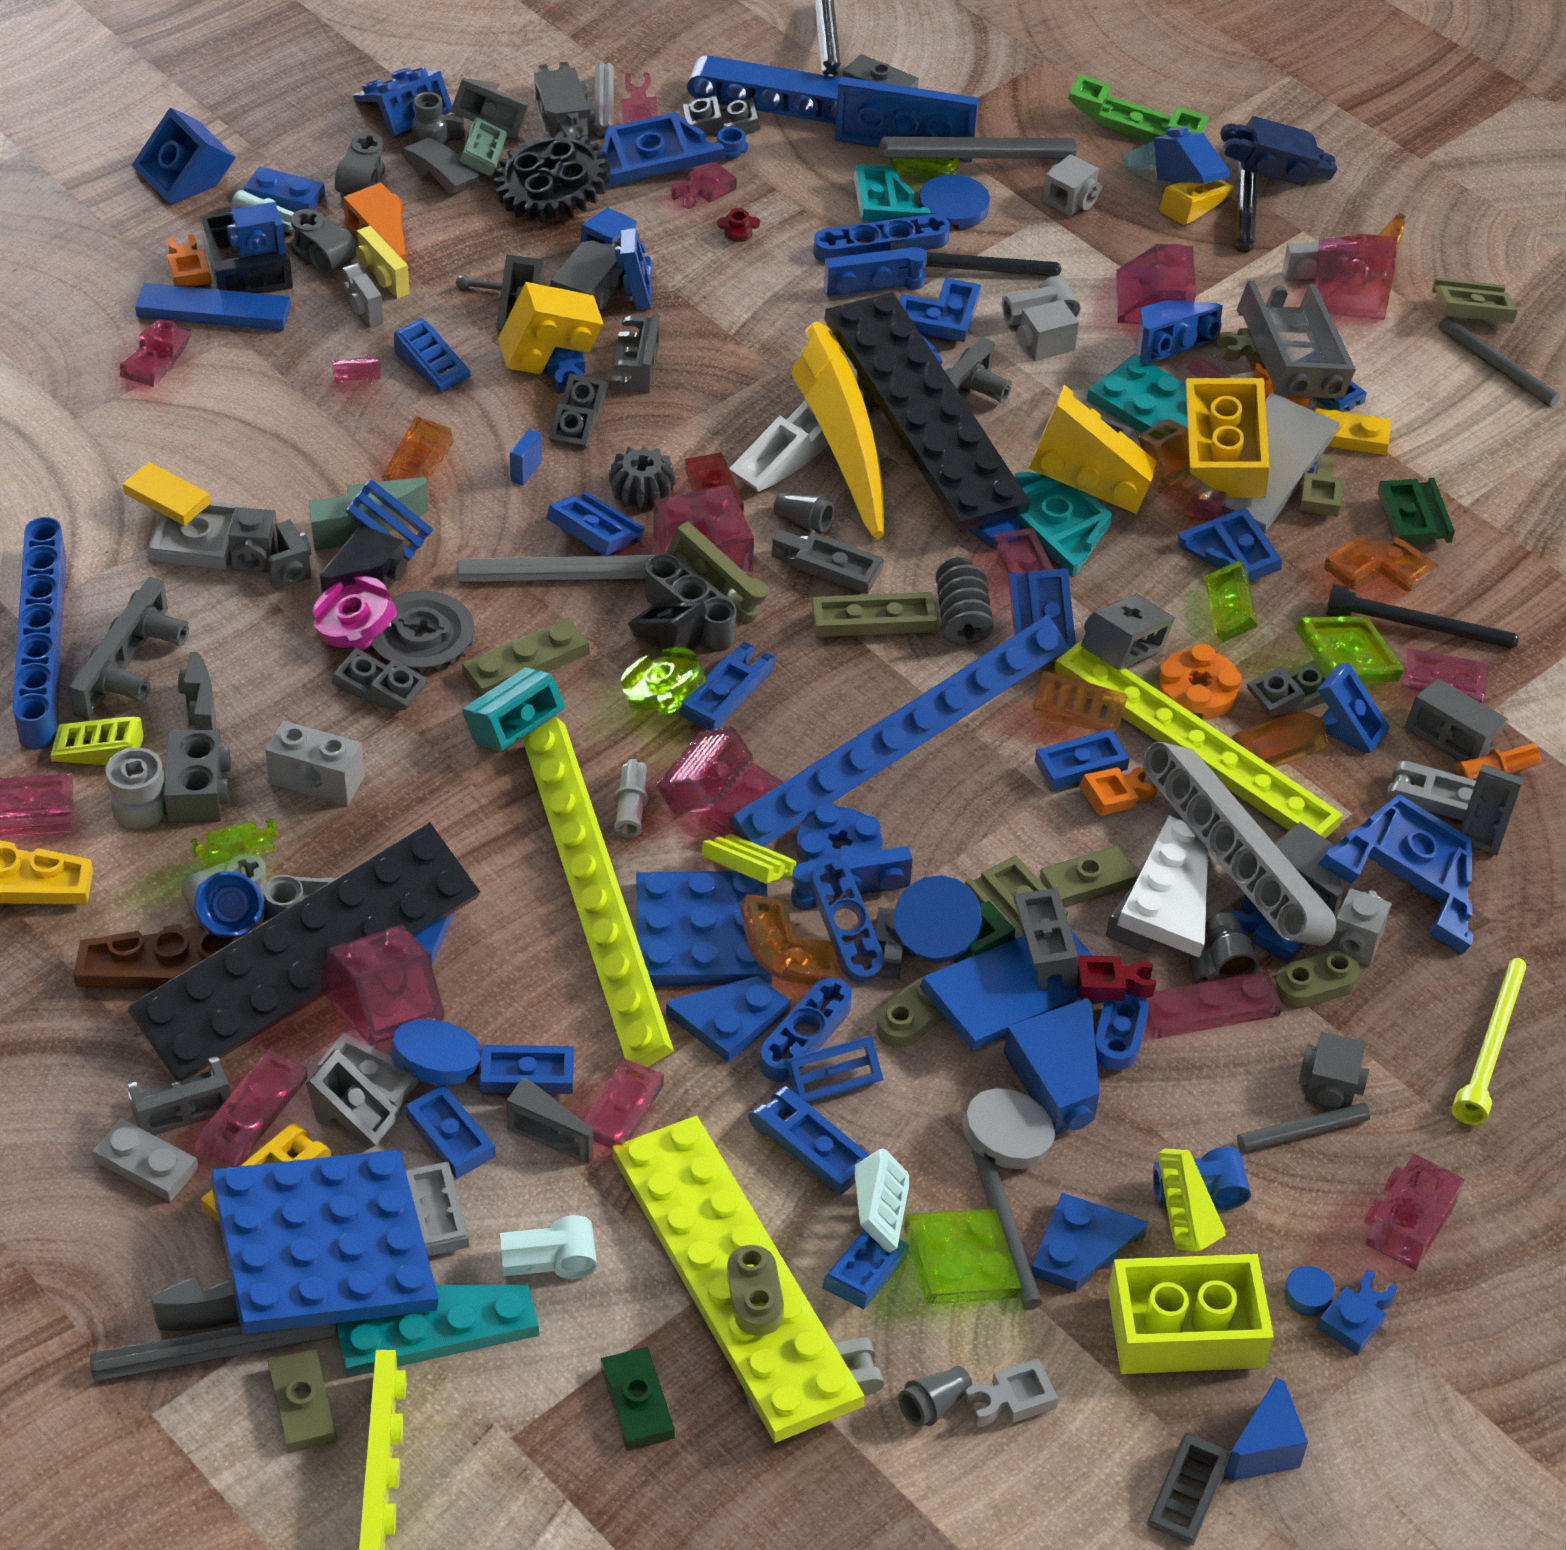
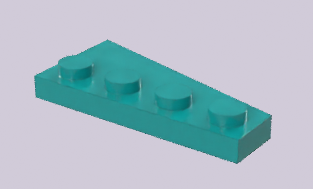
M435 1285L439 1297L437 1311L335 1323L347 1378L374 1372L376 1350H396L398 1367L539 1336V1324L529 1286Z

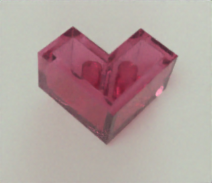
M729 484L654 500L653 535L662 554H666L677 528L688 521L745 573L753 571L754 536Z

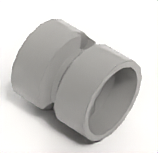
M136 747L127 748L111 757L106 765V778L110 790L112 811L116 820L125 827L134 829L148 828L158 824L167 813L164 798V774L162 762L158 755L149 749Z

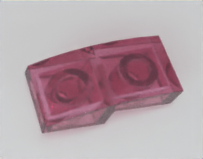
M170 320L155 321L139 334V348L120 363V377L154 387L170 371L182 354L191 337V329L178 326Z

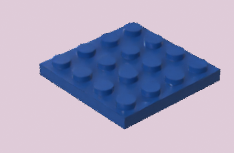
M400 1149L212 1169L211 1185L242 1334L437 1311L439 1297Z

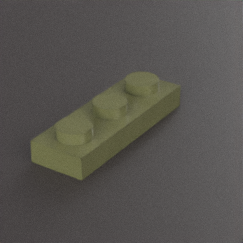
M932 592L812 597V614L816 637L936 632L937 616Z
M568 617L463 662V676L481 697L525 667L535 669L537 672H549L590 654L589 641Z

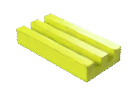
M728 834L725 838L717 837L714 839V842L705 840L702 846L701 855L704 858L765 884L791 877L797 862L733 834Z

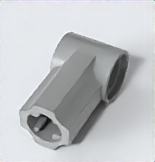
M1060 276L1047 278L1040 284L1038 289L1002 296L1001 303L1004 320L1008 327L1021 324L1022 310L1063 299L1073 315L1077 317L1081 307L1067 281Z

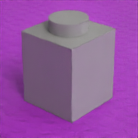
M1062 299L1023 309L1021 326L1017 329V335L1021 346L1027 348L1036 361L1075 351L1079 322Z

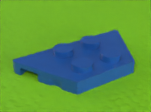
M677 112L610 126L607 128L604 137L605 144L600 148V150L605 151L611 173L609 174L610 184L604 185L605 187L725 160L724 146L719 142L715 145L705 139L704 131L697 126L690 125L687 119Z

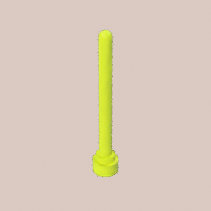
M1514 958L1509 962L1470 1084L1460 1089L1454 1099L1452 1106L1454 1117L1460 1122L1471 1126L1484 1124L1492 1107V1100L1487 1089L1526 971V963L1521 958Z

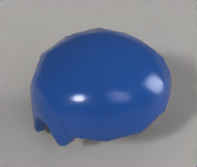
M220 871L208 877L198 886L193 909L199 925L211 935L223 939L237 938L245 935L260 920L263 910V897L257 884L245 874Z

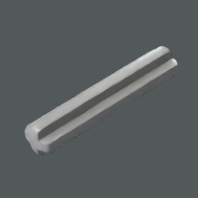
M600 62L595 66V133L598 136L605 135L607 128L613 126L614 67L609 62L605 65Z

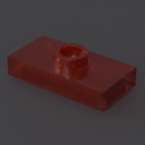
M722 452L685 459L684 469L706 521L743 514L744 503Z

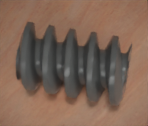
M955 557L948 559L939 566L935 576L937 593L939 595L940 616L944 630L943 636L948 641L956 644L980 642L988 638L994 628L986 574L984 570L974 566L973 562L966 558Z

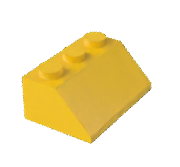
M1186 378L1190 473L1226 498H1266L1270 466L1264 378Z

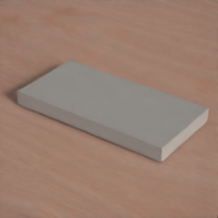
M1272 392L1265 401L1270 466L1266 498H1226L1206 483L1197 493V503L1224 515L1246 507L1263 533L1267 532L1303 481L1305 472L1309 473L1318 460L1319 454L1321 455L1339 428L1338 421Z

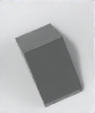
M506 254L496 329H503L525 282L545 286L543 259Z

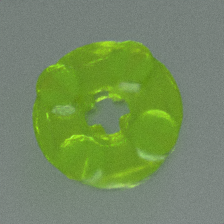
M674 647L663 649L664 657L651 661L650 656L646 655L628 667L621 678V684L624 688L622 690L628 706L631 709L638 710L658 709L661 714L677 711L682 705L681 700L688 697L706 682L705 674L696 654L687 648Z
M266 820L267 828L257 829L255 821L207 833L208 843L202 845L197 838H194L190 841L194 859L202 860L203 864L206 863L207 867H214L231 860V854L246 851L250 854L262 855L275 850L273 841L280 838L276 820Z

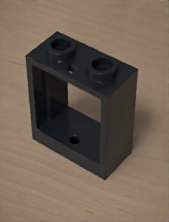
M231 211L200 216L203 243L217 290L264 293L293 288L291 262L286 244V254L279 255L276 250L270 253L221 261L218 248L230 246L227 225H233Z

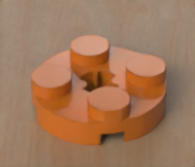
M1196 644L1192 649L1172 654L1161 664L1158 690L1188 711L1201 713L1202 719H1213L1225 715L1235 706L1242 676L1233 663L1216 653L1212 646ZM1192 681H1202L1206 683V687L1201 684L1192 685L1191 683Z

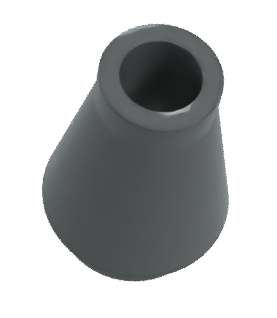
M781 492L774 502V514L786 518L809 532L818 533L819 531L826 532L830 528L834 519L835 507L823 495H795Z
M955 1366L947 1371L908 1381L904 1390L898 1396L899 1406L904 1417L916 1427L934 1425L965 1395L966 1389L973 1385L971 1377L963 1367Z

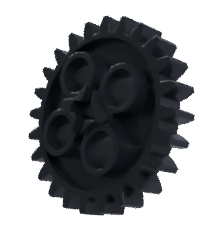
M559 131L555 138H551L548 132H545L542 140L531 136V144L528 145L518 142L519 151L508 150L509 159H500L501 168L495 169L496 178L494 183L500 203L505 204L506 211L514 209L515 217L517 218L526 213L528 221H532L538 215L541 217L542 223H545L548 217L553 215L556 221H560L561 214L564 213L573 218L574 210L577 208L584 212L587 211L586 202L596 204L598 203L597 194L606 193L604 185L610 184L609 174H611L605 151L600 150L598 142L590 144L588 136L578 140L576 132H573L568 138H564L563 131Z

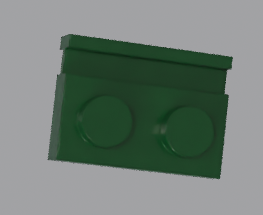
M1428 478V482L1421 483L1418 482V479L1380 481L1377 493L1397 546L1435 544L1436 539H1445L1446 543H1452L1455 530L1434 478Z

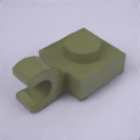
M1319 454L1315 474L1305 472L1299 511L1338 517L1344 478L1332 477L1334 457Z

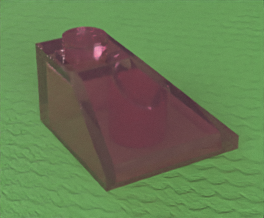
M1354 234L1319 240L1314 284H1316L1329 314L1385 319L1394 277L1398 237Z

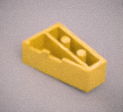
M1064 385L1038 442L1029 469L1137 514L1151 484L1157 461L1121 431L1117 433L1100 419L1101 415L1093 408L1089 410L1072 396L1073 391Z

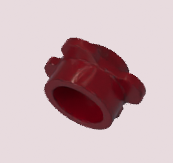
M733 208L726 217H720L717 220V226L720 229H724V235L727 239L734 242H744L752 237L753 229L759 228L760 219L749 216V213L742 208Z

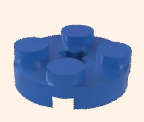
M831 803L821 804L816 808L815 814L803 821L798 830L796 847L798 857L800 855L804 862L829 857L882 850L881 825L875 817L867 816L860 811L838 807ZM843 841L850 846L843 845L840 849L833 848V842Z

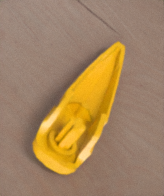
M813 322L805 329L809 342L802 350L801 357L792 368V377L811 407L828 441L863 523L871 535L879 540L884 536V494L878 451L869 416L858 383L840 344L829 327L820 322Z

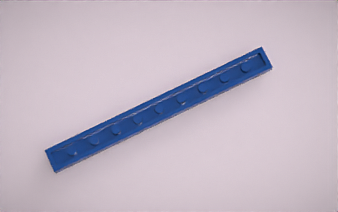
M1047 614L728 818L740 838L762 847L766 846L803 822L806 818L815 814V810L819 805L832 803L1054 660L1069 650L1070 646Z

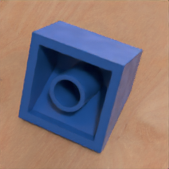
M170 107L132 166L168 203L173 205L216 187L236 157L199 120Z

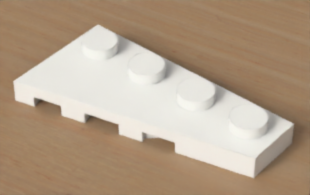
M1168 816L1122 909L1117 925L1200 958L1205 942L1208 849L1184 820Z

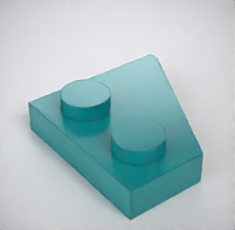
M856 164L854 181L861 220L877 222L931 214L927 206L920 208L914 202L915 193L907 184L901 182L900 176L891 166Z

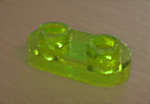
M890 158L891 167L903 175L933 179L941 175H958L960 158Z

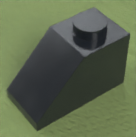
M360 525L320 574L321 593L323 594L328 588L339 582H342L344 587L355 584L354 578L362 576L378 579L389 590L395 581H399L406 571L407 560L404 558L403 540Z

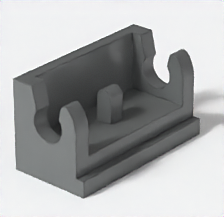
M652 314V317L626 316L622 320V325L627 327L635 326L640 331L637 333L630 331L619 332L611 376L609 377V389L650 393L660 344V315Z
M1438 678L1416 695L1404 728L1462 762L1489 754L1491 749H1494L1497 745L1492 740L1505 728L1508 718Z
M1058 887L1014 894V902L1034 970L1036 969V979L1039 987L1046 989L1048 977L1054 974H1060L1064 988L1077 987L1078 954Z
M218 1056L208 1058L210 1064L209 1072L186 1078L181 1082L176 1081L144 1092H140L136 1080L128 1082L129 1101L139 1128L155 1136L232 1112L230 1087Z

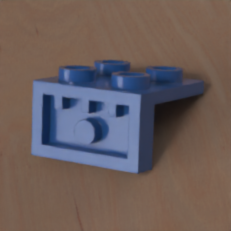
M407 67L391 73V80L384 82L381 79L370 81L362 85L363 91L353 95L355 102H378L388 133L392 136L412 129V121L416 116L414 98L420 93L433 92L440 95L442 98V115L451 113L452 108L441 71H427L426 67L414 70Z

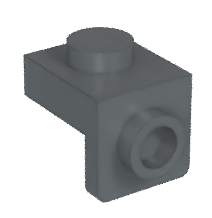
M291 519L277 523L276 533L279 553L268 558L270 582L274 589H280L311 579L309 556L312 552L306 534L304 532L298 533Z

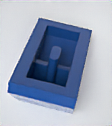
M1277 1377L1275 1378L1232 1449L1225 1476L1230 1479L1238 1480L1301 1467L1308 1441L1285 1381Z

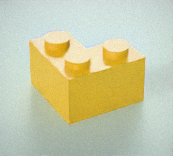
M525 282L498 337V342L508 369L541 375L555 347L589 353L604 324L593 295Z

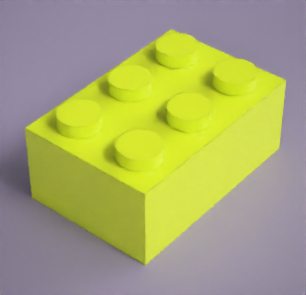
M1258 1254L1114 1259L1108 1295L1121 1374L1260 1369L1266 1367L1274 1335Z

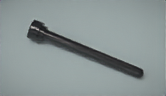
M890 242L889 250L912 248L905 247V243ZM927 252V264L925 266L1058 276L1062 271L1060 263L1053 261Z
M1338 584L1332 585L1326 609V615L1334 617L1351 616L1353 612L1506 648H1515L1520 641L1519 636L1513 632L1356 597L1355 592L1349 591V587Z

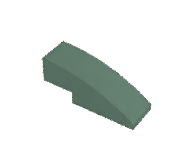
M426 477L376 482L418 517L429 511ZM366 483L347 485L348 496L309 500L315 551L344 546L361 524L348 515L345 510ZM371 493L368 494V496L372 500H374L377 504H379L382 508H384L387 512L394 516L403 525L407 524L405 520H403L400 516H398L395 512L388 508L374 495H372ZM363 504L359 506L361 511L387 532L394 530Z

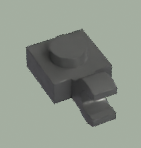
M878 907L875 934L884 953L882 977L899 979L903 955L916 956L904 949L896 935L894 923L895 909Z

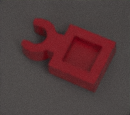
M1078 955L1077 989L1079 999L1124 1001L1126 992H1130L1132 995L1140 998L1153 997L1156 987V980L1150 979L1153 964L1146 961H1138L1130 966H1122L1120 956Z

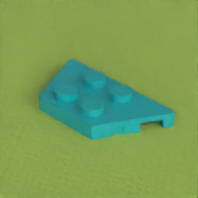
M1033 472L1015 473V479L1031 502L1028 513L1015 516L1020 523V528L1062 568H1068V573L1071 577L1076 576L1110 527L1112 513L1092 495L1045 475Z

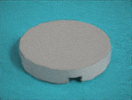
M994 1088L980 1092L970 1101L962 1122L965 1138L973 1150L982 1157L986 1153L990 1157L995 1158L994 1164L1004 1168L1025 1169L1038 1165L1050 1151L1055 1137L1053 1120L1044 1107L1030 1096L1011 1089Z

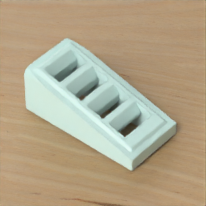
M879 1149L855 1164L854 1171L860 1226L885 1251L891 1253L898 1247L909 1189V1174L887 1150Z

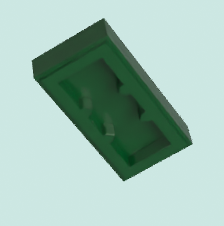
M648 1346L601 1358V1369L626 1449L631 1450L674 1439L675 1428Z

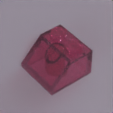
M1156 244L1116 270L1117 323L1139 324L1140 308L1163 300L1195 302L1196 283L1193 246Z
M403 924L329 948L320 988L323 994L369 1046L392 1039L394 1031L403 1023L420 1019L438 1021L444 1019L445 1012L429 953Z

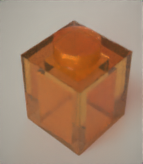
M1169 418L1137 435L1141 448L1157 461L1153 474L1155 479L1169 486L1179 484L1188 478V475L1191 474L1188 428Z

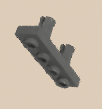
M981 337L972 348H966L952 369L947 368L945 372L963 399L970 392L977 391L997 400L999 403H1003L1011 392L1012 387L1010 386L1012 381L990 372L995 342ZM901 442L900 447L906 450L905 446Z
M149 576L140 590L134 591L129 605L120 617H116L112 621L109 632L100 645L93 647L89 660L79 673L77 672L72 676L68 686V694L71 696L75 716L89 720L110 692L135 699L138 702L144 701L150 690L149 677L126 671V667L149 637L168 641L177 646H182L185 643L189 634L188 621L165 615L168 606L163 580Z

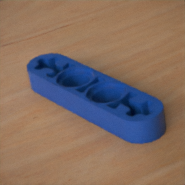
M927 214L827 228L815 234L813 253L816 259L825 263L826 258L888 251L890 242L905 243V247H919L924 250L937 249L945 246L949 241L950 222L941 215ZM893 234H902V235H905V236H907V237H906V238H895V237H892L891 235H893ZM858 239H868V240H871V241H873V242H871V243H861V242H858V241H856V240H858Z

